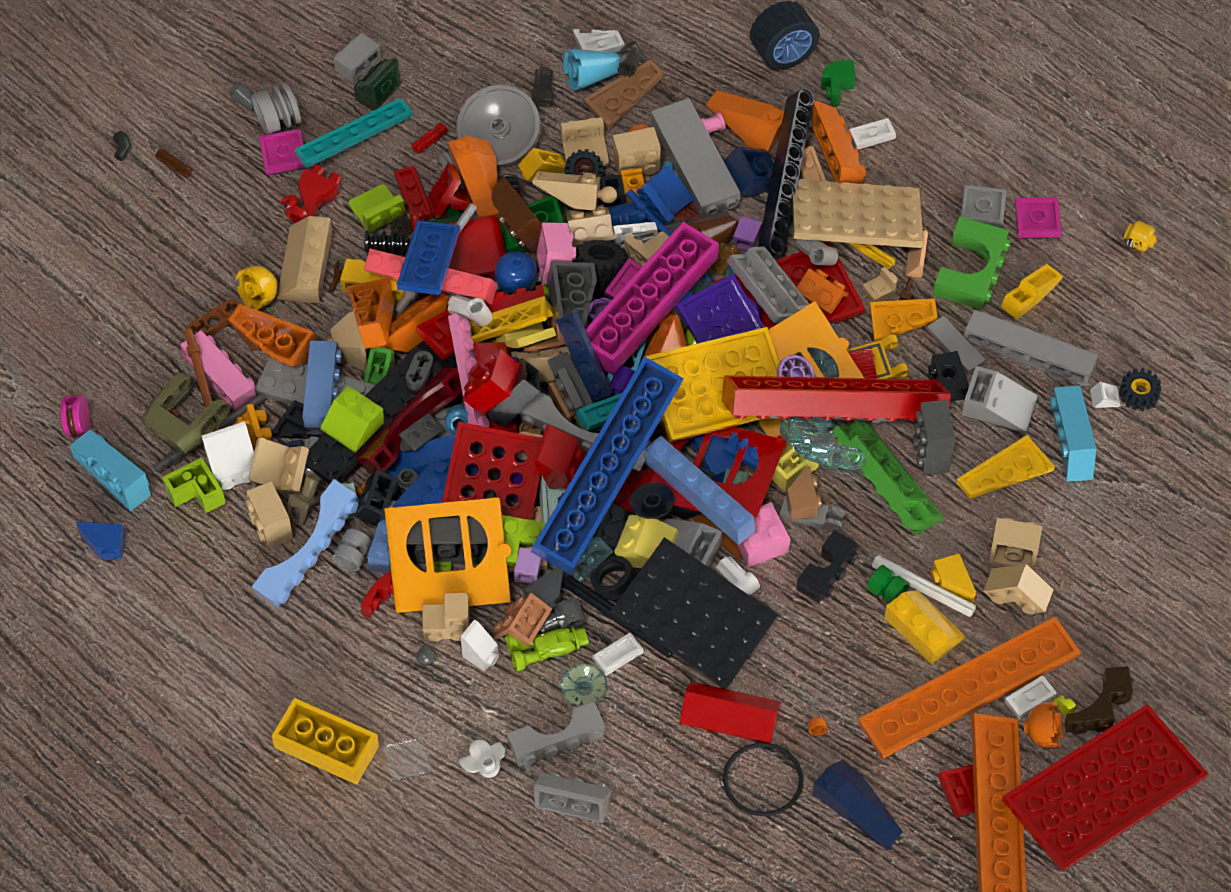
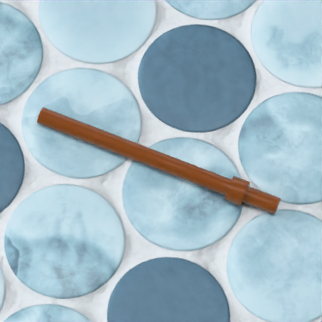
M187 329L184 331L188 345L186 349L188 356L192 359L206 409L212 402L200 358L201 350L199 344H196L193 330ZM219 425L216 427L214 431L220 430Z

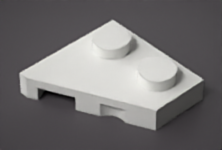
M579 29L573 30V36L582 50L614 53L625 50V43L616 30H592L591 33H580Z
M655 222L613 226L614 243L620 245L621 248L626 247L623 238L629 234L636 240L640 239L642 242L648 241L658 234Z

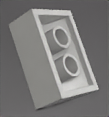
M556 773L540 774L534 785L535 808L604 823L611 799V788L601 783H585L579 778H563Z

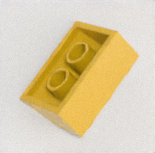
M919 590L903 592L886 605L884 619L931 665L966 637Z

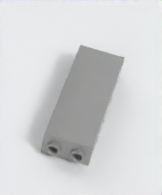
M690 98L651 111V125L655 128L656 135L670 161L674 164L673 167L679 178L692 195V203L699 216L715 214L739 206L741 193Z

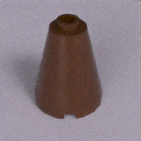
M730 215L684 221L718 242L719 247L733 238L738 226L737 220Z

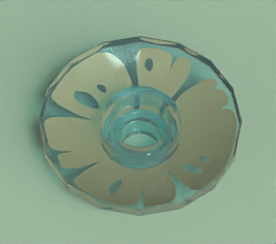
M579 664L571 667L561 679L563 696L576 706H583L593 701L596 704L606 693L607 681L605 675L599 668L590 664ZM587 687L588 690L581 691L580 688Z

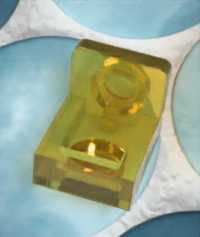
M722 241L718 247V259L711 266L725 276L729 267L726 261L730 255H738L741 249L732 242L728 245Z

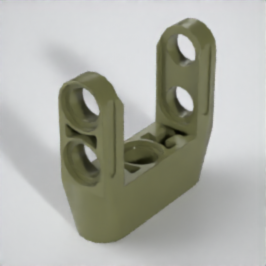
M178 373L152 399L140 421L151 432L181 453L186 454L203 442L202 435L211 433L227 417L230 406L222 399L213 401L188 426L170 413L176 404L189 392L191 379L187 375Z

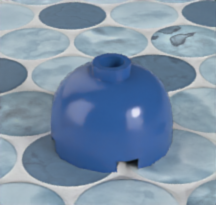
M511 251L503 254L498 259L494 269V279L498 284V288L508 294L520 288H526V290L530 291L535 286L537 279V266L533 258L521 251Z

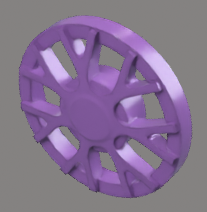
M798 355L785 357L777 367V376H782V372H785L787 377H815L811 364ZM795 360L800 361L799 366H795ZM786 361H787L788 364L790 365V369H788V368L785 366L784 363H785ZM804 368H807L808 375H805Z

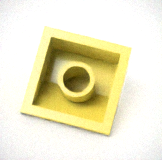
M629 515L614 552L617 556L628 560L632 568H642L662 539L665 537L674 543L679 531L657 519H646L638 515Z

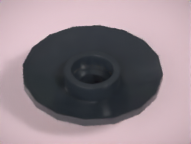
M660 483L642 485L630 497V507L633 512L639 517L646 519L665 516L672 510L675 504L673 491L668 486Z

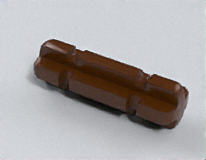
M159 149L155 154L157 160L163 162V164L175 172L177 171L181 176L186 178L190 176L192 168L173 155H170L167 151Z

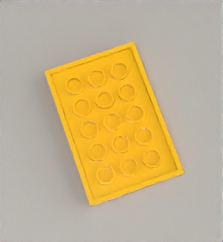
M767 327L645 356L684 378L662 417L670 442L761 420V418L756 416L737 418L731 414L721 401L724 375L777 376V367L779 365V360Z

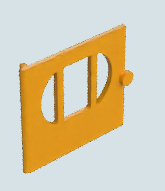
M816 301L768 330L779 363L787 356L801 353L804 359L811 364L815 376L824 377L807 350L808 348H815L826 352L834 359L839 370V378H864L847 352L849 342L845 338L837 336ZM767 418L758 420L766 435L776 438L778 435H781L784 439L815 419Z
M500 497L384 508L396 613L423 611V605L445 604L444 593H468L469 606L511 602L506 559L511 554V547L504 541ZM458 515L461 522L465 569L435 572L429 518ZM468 516L475 518L483 526L488 539L486 555L477 567H473ZM419 520L422 522L427 572L419 569L412 562L407 551L408 534L413 525Z

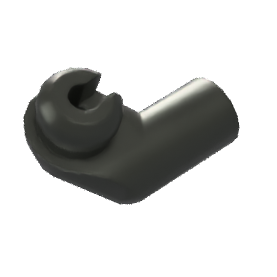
M118 131L113 135V140H116V143L119 145L114 157L119 161H123L131 149V142L125 132Z

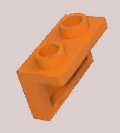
M809 268L798 284L797 289L804 297L812 302L816 301L819 307L832 314L843 296L847 297L849 294L844 291L845 286L836 280L833 283L827 280L828 275L817 268L816 271H813Z

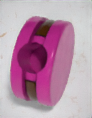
M83 395L63 397L60 415L65 435L68 437L84 435L89 431L90 413L86 398Z

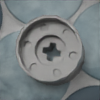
M286 82L280 83V91L277 86H272V97H270L265 89L251 94L254 111L266 135L279 132L281 130V120L287 128L291 127V121L295 125L301 123L298 102Z

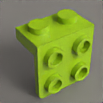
M384 184L349 200V207L369 233L405 215L402 197L400 195L394 197Z

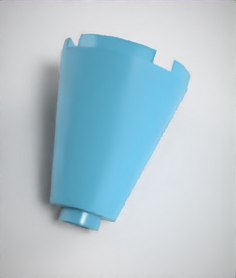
M568 49V52L564 53L563 57L564 74H568L570 79L566 82L573 91L580 90L618 74L623 68L621 56L614 52Z

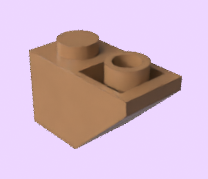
M805 467L787 490L786 502L790 520L817 517L818 508L821 507L820 494L815 492V488H817L816 476L811 475L810 467Z

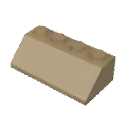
M308 216L290 226L277 300L320 303L333 233L331 218Z

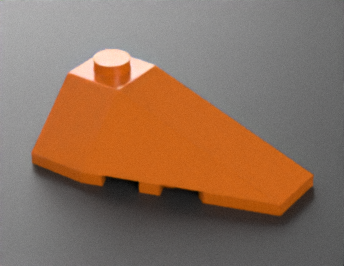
M242 304L238 305L228 319L234 327L273 360L291 367L308 363L310 341H316L313 331Z

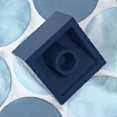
M737 146L724 160V163L741 193L740 195L755 197L769 191L774 163L767 150Z

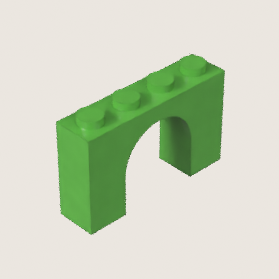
M959 216L953 233L952 245L980 254L986 261L987 266L973 274H965L941 267L935 281L933 296L983 310L985 302L990 303L993 293L990 290L991 286H996L999 274L996 273L997 269H1002L1005 257L1002 256L1003 252H1008L1011 240L1008 239L1009 230Z

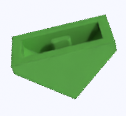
M385 347L370 348L364 382L376 385L396 366L392 349Z

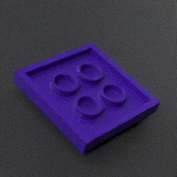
M734 274L675 306L697 344L765 328Z

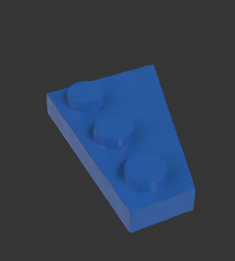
M432 461L393 506L402 507L442 503L450 463Z

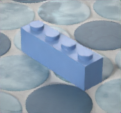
M310 341L303 407L305 428H321L333 401L338 396V388H335V383L340 381V369H337V363H341L342 351L338 350L337 341Z

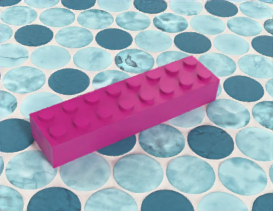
M683 222L585 329L600 365L604 370L614 375L718 259V242Z

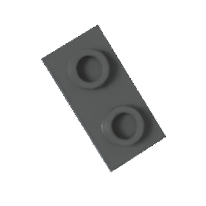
M428 413L399 434L402 438L400 449L404 452L415 451L440 433L443 428Z

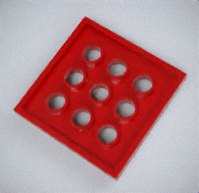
M459 422L442 503L484 499L483 494L486 491H493L496 497H500L502 515L531 520L540 479V471L534 463V458L541 438ZM474 443H479L482 445L483 451L480 454H473L470 451V446ZM497 447L505 451L504 457L500 459L492 455L493 449ZM517 452H524L527 455V460L524 463H518L514 459V455ZM468 465H475L479 471L476 475L470 476L466 473L465 469ZM491 469H497L500 472L501 476L498 480H491L488 477V472ZM512 474H520L523 478L522 483L518 485L511 483L510 476ZM465 486L473 488V496L469 498L464 497L461 494L462 488ZM509 495H514L518 498L519 502L516 506H509L506 504L505 499Z

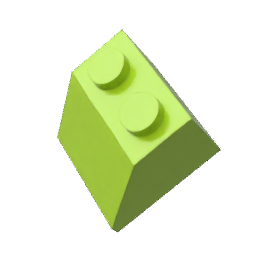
M348 385L333 401L321 425V430L356 453L384 423L383 408Z

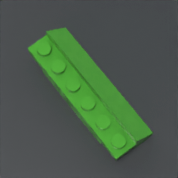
M854 420L850 426L837 425L832 430L837 437V442L849 452L850 459L860 466L862 474L872 481L877 493L887 500L888 507L898 514L903 526L911 530L915 536L944 519V516L868 421Z

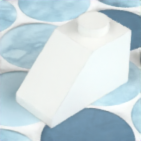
M474 619L460 636L462 655L464 659L485 672L489 666L495 665L499 658L498 644L481 624Z

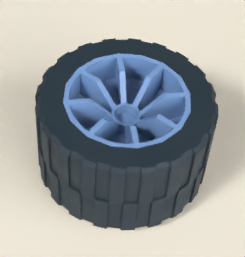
M795 1L778 2L765 9L753 22L749 33L750 41L770 68L776 70L792 68L802 63L815 50L820 37L818 27L803 6Z

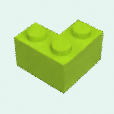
M202 457L162 477L165 491L175 507L196 497L207 514L226 504L222 488Z
M502 515L504 541L511 547V554L506 557L507 568H514L516 565L519 547H533L545 526V522Z

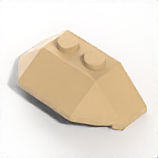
M561 345L558 349H540L537 353H528L524 350L511 352L512 357L524 358L538 369L539 381L542 383H551L555 380L548 364V359L568 352L572 362H574L567 345Z

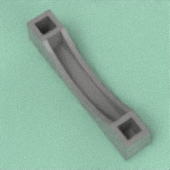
M541 392L519 412L524 424L531 427L534 425L540 427L543 432L546 425H551L577 438L587 452L599 434L583 430L570 423L554 406L551 397ZM648 441L645 448L650 445V441ZM644 450L633 467L637 471H640L646 460Z

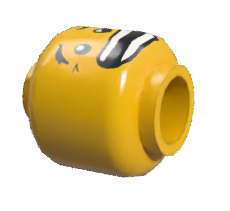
M1136 221L1134 224H1129L1124 239H1126V244L1129 247L1145 252L1149 247H1154L1158 236L1154 235L1155 228L1153 226Z

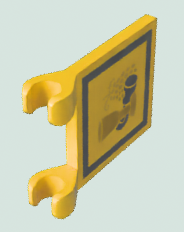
M894 334L880 341L847 349L848 352L872 348L876 375L879 379H902L908 376V367L905 363L899 364L892 369L889 364L885 350H893L898 347V339Z

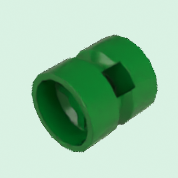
M881 565L871 576L866 589L876 596L882 595V600L889 604L900 594L907 592L910 583L899 575L895 577L892 570Z

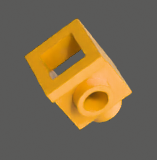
M642 168L621 171L625 203L632 202L626 196V193L632 189L638 195L636 190L644 184Z

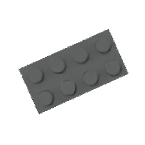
M460 516L429 518L433 561L465 564ZM468 518L473 564H480L488 548L487 535L483 526L475 518ZM420 520L413 525L407 537V551L414 564H426L422 522Z

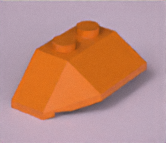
M442 292L440 295L430 294V296L420 299L405 309L403 313L394 317L391 320L387 345L382 347L402 352L412 351L423 340L415 332L416 327L444 312L447 307L448 296Z
M678 315L670 316L661 321L660 327L652 337L644 356L687 346Z

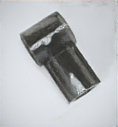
M636 41L629 42L621 48L620 52L623 56L617 70L620 75L631 77L635 74L637 67L646 61L647 58Z
M540 67L535 70L534 88H532L531 99L535 106H553V70L548 69V67Z

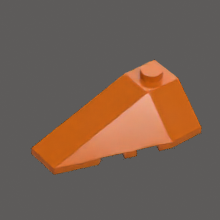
M718 90L706 103V107L714 115L718 112L721 113L725 124L731 128V132L735 136L738 135L744 141V145L747 148L764 149L769 154L777 144L784 115L783 110L767 103Z
M465 136L448 142L449 157L456 167L470 202L478 207L475 211L477 217L497 216L499 211L493 205L491 198L498 178L497 160L489 141Z

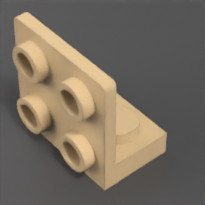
M660 232L643 243L640 239L636 240L629 234L623 240L629 257L643 267L669 236L664 232Z
M258 438L248 480L260 485L272 481L275 489L283 493L300 492L309 449L303 446L287 447L264 438Z

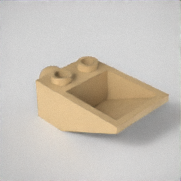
M537 171L533 178L534 185L574 209L595 211L599 198L605 203H612L617 198V192L611 186L600 190L601 177H596L594 173L573 175Z

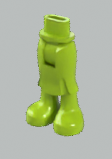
M574 627L570 629L560 628L543 634H537L532 643L527 647L509 633L505 635L508 652L516 673L523 671L526 666L532 663L542 662L551 657L567 655L573 651L580 650V646L589 645L585 628L576 630ZM534 648L532 652L523 653V651Z

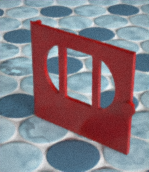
M737 427L705 433L693 462L697 468H700L713 436L729 439L732 433L736 432L740 442L744 438L748 440L744 450L739 448L726 482H714L753 515L755 522L787 440H784L781 435H778L776 438ZM696 436L670 442L668 438V442L681 452L683 446ZM748 446L752 448L758 447L756 451L759 462L755 473L745 482L733 485ZM654 472L650 483H660L668 486L675 495V506L700 512L660 475Z

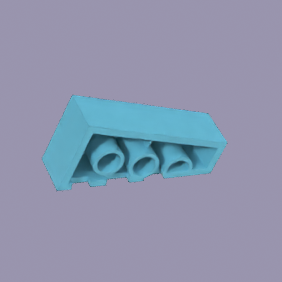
M1081 386L1054 387L1053 397H1050L1049 402L1050 409L1054 410L1053 420L1054 425L1057 426V437L1060 443L1066 482L1093 480L1097 448Z
M90 429L70 445L73 457L130 512L151 496L149 490L150 483L146 479L145 473L109 445L100 434H96Z

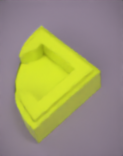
M1061 695L1053 700L1058 703L1057 708L1065 718L1067 714L1074 713L1076 704L1071 699H1065Z

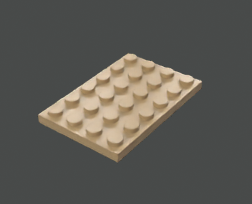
M799 179L796 194L793 196V239L923 248L924 240L919 188L842 182L840 184L839 182H829L826 180Z

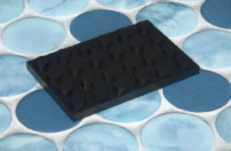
M665 537L611 611L724 689H727L778 616V614Z

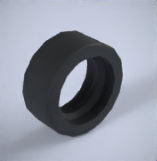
M616 555L608 556L598 561L590 573V581L596 593L610 601L620 599L636 577L628 560ZM616 570L625 571L623 578L618 583L610 586L601 585L603 578L608 573Z

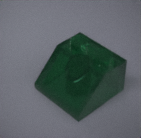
M395 58L383 60L375 67H371L368 74L354 86L355 100L372 111L378 109L401 86L398 60Z

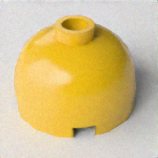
M250 266L239 271L236 275V280L239 279L240 284L237 286V292L246 306L251 307L252 305L255 310H258L274 300L277 294V279L265 267Z

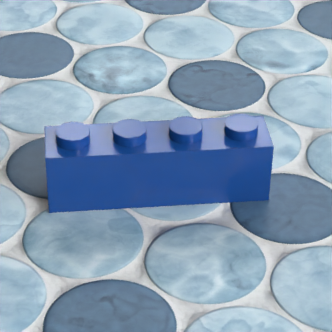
M705 434L689 440L696 455ZM713 436L701 465L704 471L714 472L713 481L723 483L726 468L731 469L735 458L723 452V448L728 443V440Z

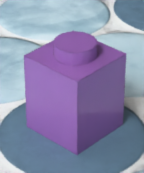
M741 216L733 236V249L747 252L749 248L756 247L760 237L762 222L754 218Z

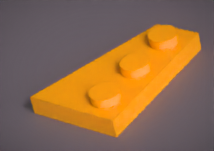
M935 299L870 302L874 342L880 341L889 335L894 334L897 336L937 320Z

